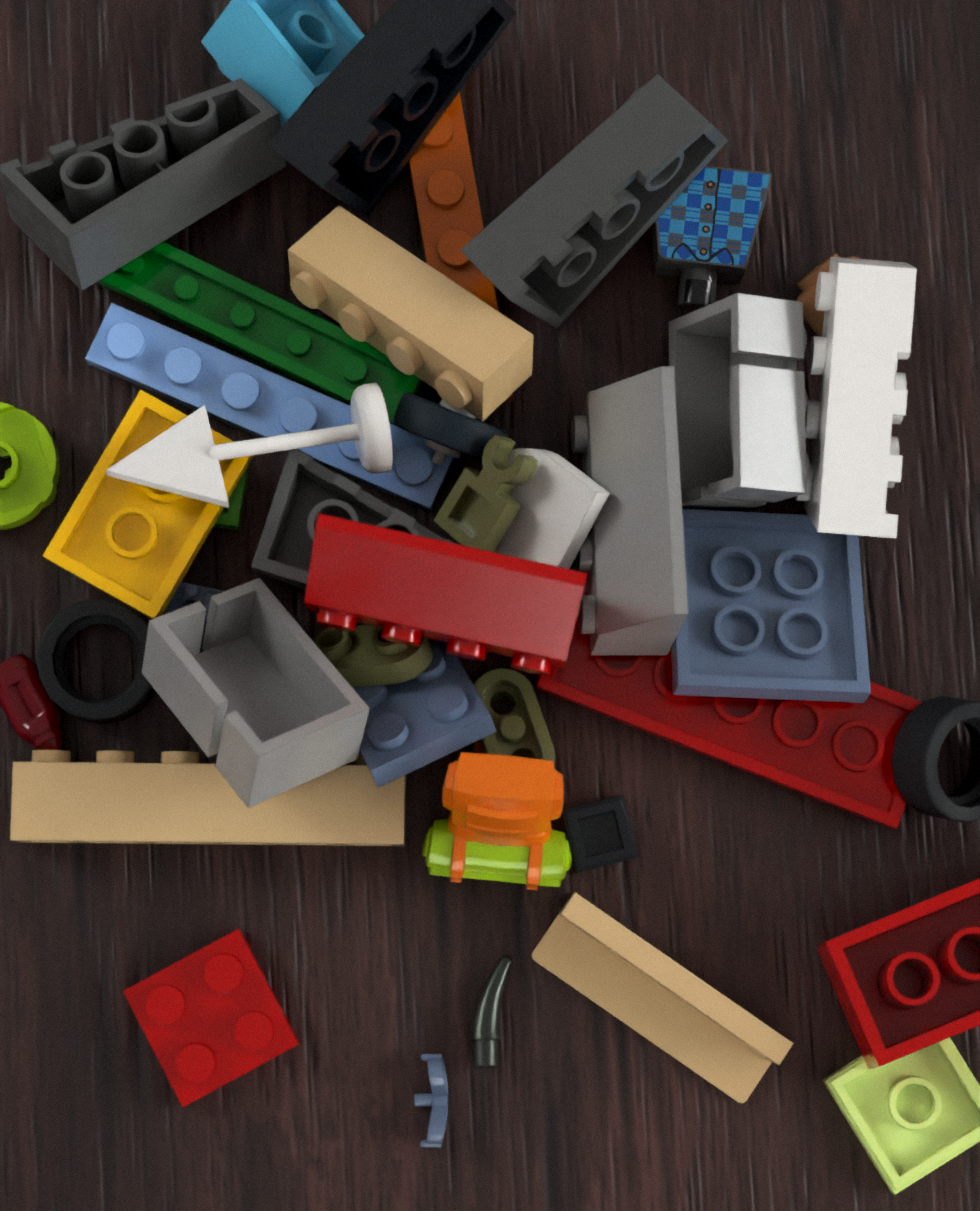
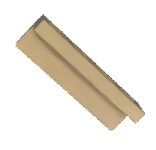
M576 892L572 893L532 952V959L738 1103H745L771 1063L780 1065L794 1044Z

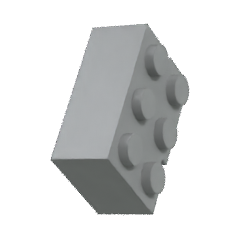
M736 293L669 321V366H674L682 509L741 512L766 505V502L774 503L807 494L806 479L809 473V458L806 453L805 415L808 408V395L805 390L804 372L797 371V361L804 359V351L807 344V333L803 323V302Z
M260 578L210 597L202 646L204 652L200 653L207 609L200 601L149 620L142 674L206 756L210 757L217 754L215 767L247 808L358 759L370 708Z

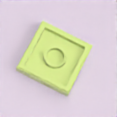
M951 1038L872 1069H868L864 1057L861 1055L823 1079L824 1084L882 1179L894 1195L980 1142V1085Z

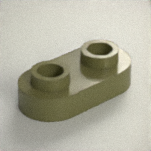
M372 625L356 626L355 632L327 628L321 631L313 640L351 687L397 684L409 681L424 672L433 658V651L428 638L422 637L420 646L399 644L381 638L383 628Z
M506 668L494 669L483 674L474 686L488 709L497 731L480 739L485 754L554 761L555 767L554 745L529 680L521 673ZM506 700L512 703L515 708L509 714L500 715L495 713L491 707L497 701Z

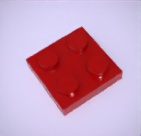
M241 929L225 935L123 991L182 1107L189 1105L300 1044Z

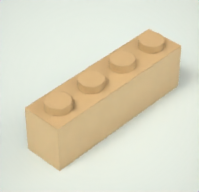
M340 205L288 249L291 290L302 304L310 309L318 308L340 323L343 330L351 338L359 342L366 341L388 356L391 363L406 375L414 374L437 390L440 397L450 406L456 409L463 408L483 422L532 375L534 340L532 333Z

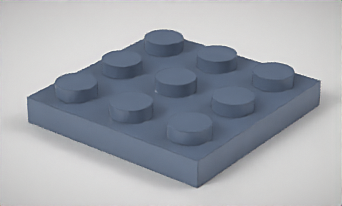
M682 509L688 616L671 647L673 695L864 703L871 694L859 536L817 532L808 515Z

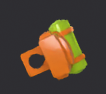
M481 740L475 742L474 753L461 752L458 760L449 764L443 785L442 803L443 807L451 811L449 819L435 820L433 826L429 828L422 845V855L425 857L429 875L451 877L450 882L461 883L462 878L526 884L529 890H538V886L560 887L562 880L565 879L566 872L570 870L572 858L565 833L552 829L550 822L560 818L564 802L563 775L555 770L554 761L510 755L485 754Z

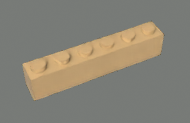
M32 750L31 762H13L10 840L21 843L405 846L406 775L378 788L361 753H359L358 759L354 761V765L339 767L247 808L217 770L216 764L200 763L199 752L163 751L161 752V763H135V752L96 751V762H71V751Z

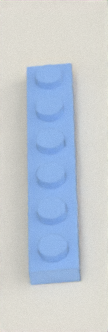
M114 303L110 304L85 357V360L91 366L196 411L205 405L209 417L257 438L352 424L351 406ZM391 423L389 424L393 464L390 472L379 474L367 472L361 465L354 440L298 448L311 456L312 460L326 468L430 513L455 457L447 455L443 466L431 462L435 450L424 445L425 438Z

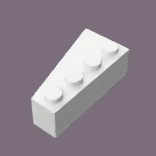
M830 257L829 272L820 271L818 274L815 309L817 311H825L822 337L812 336L808 359L809 375H818L815 400H808V408L805 415L806 438H811L809 473L806 479L807 494L796 496L795 500L804 501V509L817 532L897 538L898 515L887 512L886 498L887 488H893L895 483H900L903 455H899L898 437L891 436L892 424H901L903 417L906 415L907 378L905 373L897 372L898 360H908L911 354L917 268L908 263Z

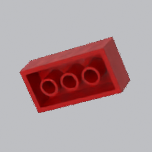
M980 878L825 941L817 947L868 1069L880 1067L980 1025Z

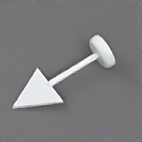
M377 383L363 384L358 386L351 396L352 424L218 445L214 444L204 405L108 468L106 476L229 508L219 464L221 460L354 440L361 465L367 472L371 474L390 472L393 464V449L385 400Z

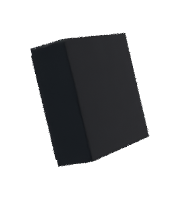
M624 795L562 810L561 816L576 873L639 858Z

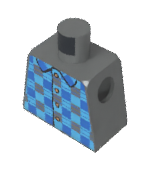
M705 166L650 226L653 272L655 275L662 277L680 278L677 308L679 310L690 313L714 303L717 283L740 284L748 265L770 188L772 173Z

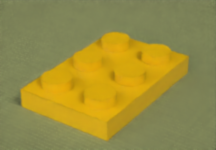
M140 389L45 550L43 557L133 609L154 619L162 616L225 507L106 476L108 468L187 417L186 414ZM211 429L215 445L234 442ZM254 455L219 461L228 501Z

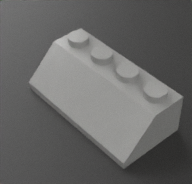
M660 366L588 392L582 414L573 415L571 419L570 438L572 453H582L583 473L610 493L576 556V569L579 572L587 573L588 595H582L579 607L578 626L580 634H590L591 656L668 655L688 616L674 366Z

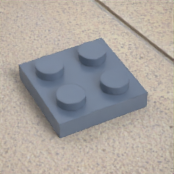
M439 640L431 642L433 658L430 665L424 672L409 681L397 684L352 687L370 708L360 746V753L378 788L497 732L488 709L459 658L446 653L448 642Z

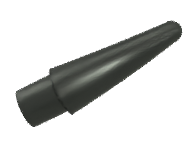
M508 955L502 956L494 967L483 987L475 1008L469 1034V1042H472V1068L498 1067V1041H501V1002L505 984L513 964L512 958Z

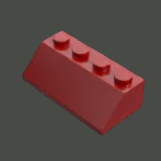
M319 513L315 527L304 603L308 611L318 613L316 623L322 626L355 632L356 624L359 622L383 628L381 638L395 643L420 646L422 637L448 642L446 653L454 656L484 661L486 651L512 657L510 667L538 675H549L551 666L564 669L567 662L587 573Z

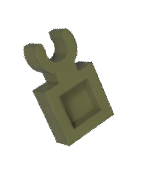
M496 435L489 440L482 455L483 469L464 468L433 520L463 546L495 552L523 506L511 496V493L515 486L522 485L531 479L536 471L538 460L532 456L517 454L508 468L507 458L516 443L511 438Z

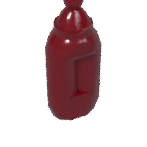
M17 654L1 662L0 706L17 736L24 742L32 744L35 750H62L64 734L61 731V712L58 705L49 698L43 687L34 662L24 654Z

